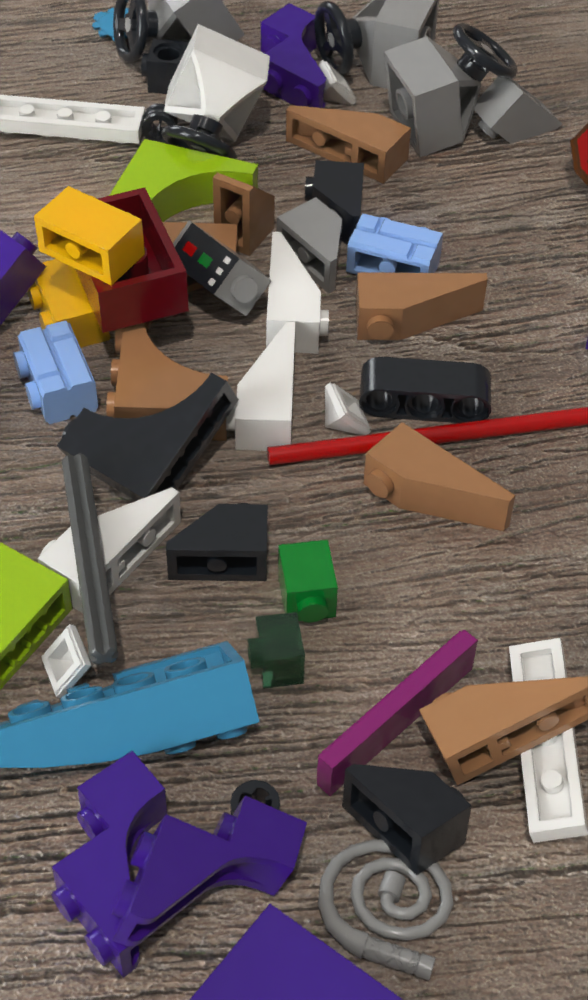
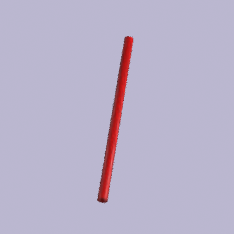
M588 407L416 428L414 430L435 444L569 428L588 425ZM390 432L267 447L268 464L271 466L365 454Z

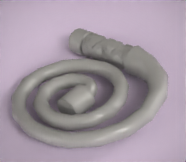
M380 839L350 845L331 859L320 879L318 907L326 930L345 950L359 959L365 958L366 960L380 963L410 975L415 974L416 977L429 981L435 964V957L424 953L419 954L418 951H411L403 946L371 937L369 933L353 928L340 917L334 905V882L341 868L354 858L372 852L392 853L388 845ZM381 857L366 863L352 880L350 896L355 914L368 930L384 938L409 941L428 937L447 922L454 906L451 882L437 862L426 870L432 875L440 889L441 903L436 914L422 925L406 928L388 925L378 920L365 905L363 896L365 883L373 874L387 870L383 875L378 890V896L381 898V907L387 915L395 919L411 921L427 911L432 899L428 878L422 872L416 875L399 858ZM403 875L408 876L417 885L419 892L417 902L410 907H399L394 904L400 900L406 882Z

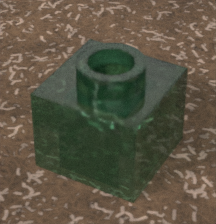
M297 612L256 617V638L247 639V652L250 669H260L263 689L304 684L305 652Z

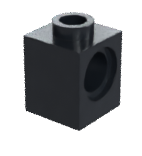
M153 39L149 53H144L141 61V75L147 77L149 93L167 94L168 86L189 42Z

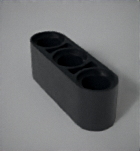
M374 357L367 360L361 369L360 408L366 414L380 418L449 423L485 420L491 413V373L486 367L475 363Z

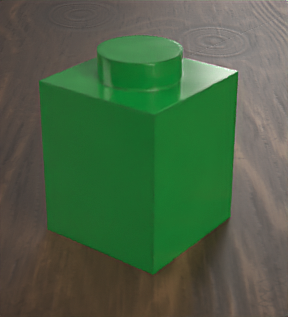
M328 540L278 545V579L286 623L298 621L311 623L325 618L336 617L338 586Z

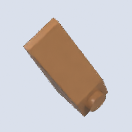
M290 105L286 109V141L331 161L364 163L363 175L384 184L408 160L411 127L378 113Z
M357 272L355 302L357 340H402L483 311L488 280L487 273Z
M401 422L366 453L363 484L373 494L380 498H385L398 508L505 531L509 527L515 495L405 423Z
M588 676L467 685L455 692L440 695L431 704L419 709L438 751L458 786L587 721Z

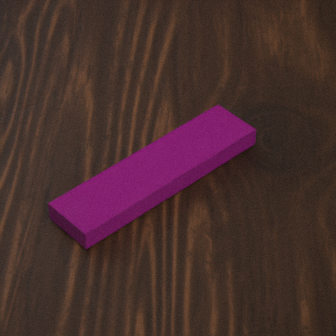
M466 630L459 631L318 755L317 786L326 794L332 796L344 785L346 768L353 764L366 765L421 716L419 709L431 704L437 697L445 694L473 669L478 640Z

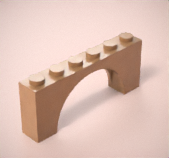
M162 222L172 243L187 224L184 222ZM194 223L238 254L237 224ZM187 275L188 293L204 288ZM153 320L115 330V353L120 354V359H112L111 385L116 386V391L107 393V416L114 418H138L162 412L190 396L205 382L210 374L184 367L164 355L147 334ZM217 375L228 382V376ZM226 419L211 441H227Z

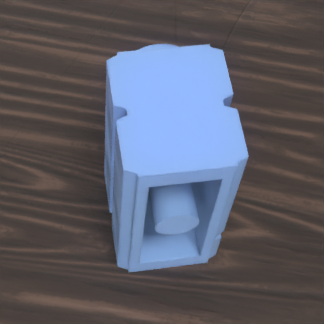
M362 213L356 229H354L348 242L346 271L357 275V272L435 273L440 262L443 233L426 227H417L392 221L385 217H376Z
M65 320L46 325L45 329L37 327L21 331L18 335L20 351L13 352V358L19 378H29L30 382L25 383V389L32 410L40 408L45 421L49 424L68 420L71 415L77 417L83 408L95 413L98 409L96 383L70 323Z

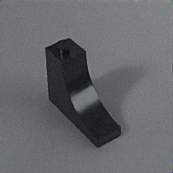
M211 373L205 382L186 399L171 408L153 415L138 418H114L83 408L77 418L69 422L65 427L62 439L57 447L65 455L75 456L78 453L84 454L88 458L90 474L137 501L171 487L177 490L239 399L226 380Z

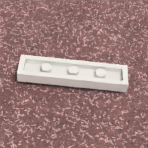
M0 95V132L139 144L142 135L145 107Z
M561 638L509 646L513 682L568 678ZM573 727L521 753L528 826L533 843L588 835L576 736Z

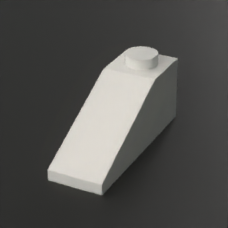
M272 231L269 275L271 282L268 290L266 347L286 322H295V353L318 354L319 336H328L329 310H320V289L283 234Z
M286 322L237 385V398L239 400L226 418V430L235 431V450L267 451V447L291 444L295 322Z
M168 488L97 516L109 595L181 523L180 494L176 489ZM70 526L57 540L50 541L43 548L37 559L39 564L68 579L72 607L83 613Z

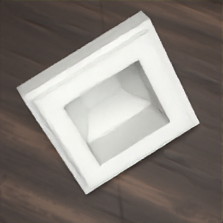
M322 60L319 63V68L326 77L323 101L353 106L356 103V97L346 79L327 61Z
M328 383L325 386V428L368 435L371 432L370 425L363 410L360 408L358 400L336 384Z
M71 624L64 629L41 656L57 698L67 694L66 689L74 687L93 666L76 626Z

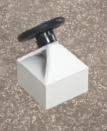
M198 24L168 86L164 112L185 120L190 125L189 128L178 125L165 126L161 132L162 138L170 145L237 159L234 149L219 140V136L234 142L237 140L267 82L270 56Z

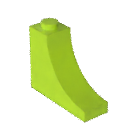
M144 139L110 195L145 187L161 221L164 222L187 209L213 204V177L216 173L258 188V164Z
M1 542L0 690L72 610L67 578Z

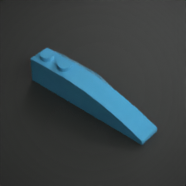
M224 641L113 673L115 682L103 688L100 686L90 687L89 684L83 683L66 689L67 694L60 698L61 702L50 705L48 701H40L38 699L18 705L17 708L8 712L9 720L0 723V768H48L101 763L120 759L131 751L137 756L164 750L165 754H178L194 748L196 740L216 735L217 739H230L247 732L248 725L260 722L245 661L228 641Z

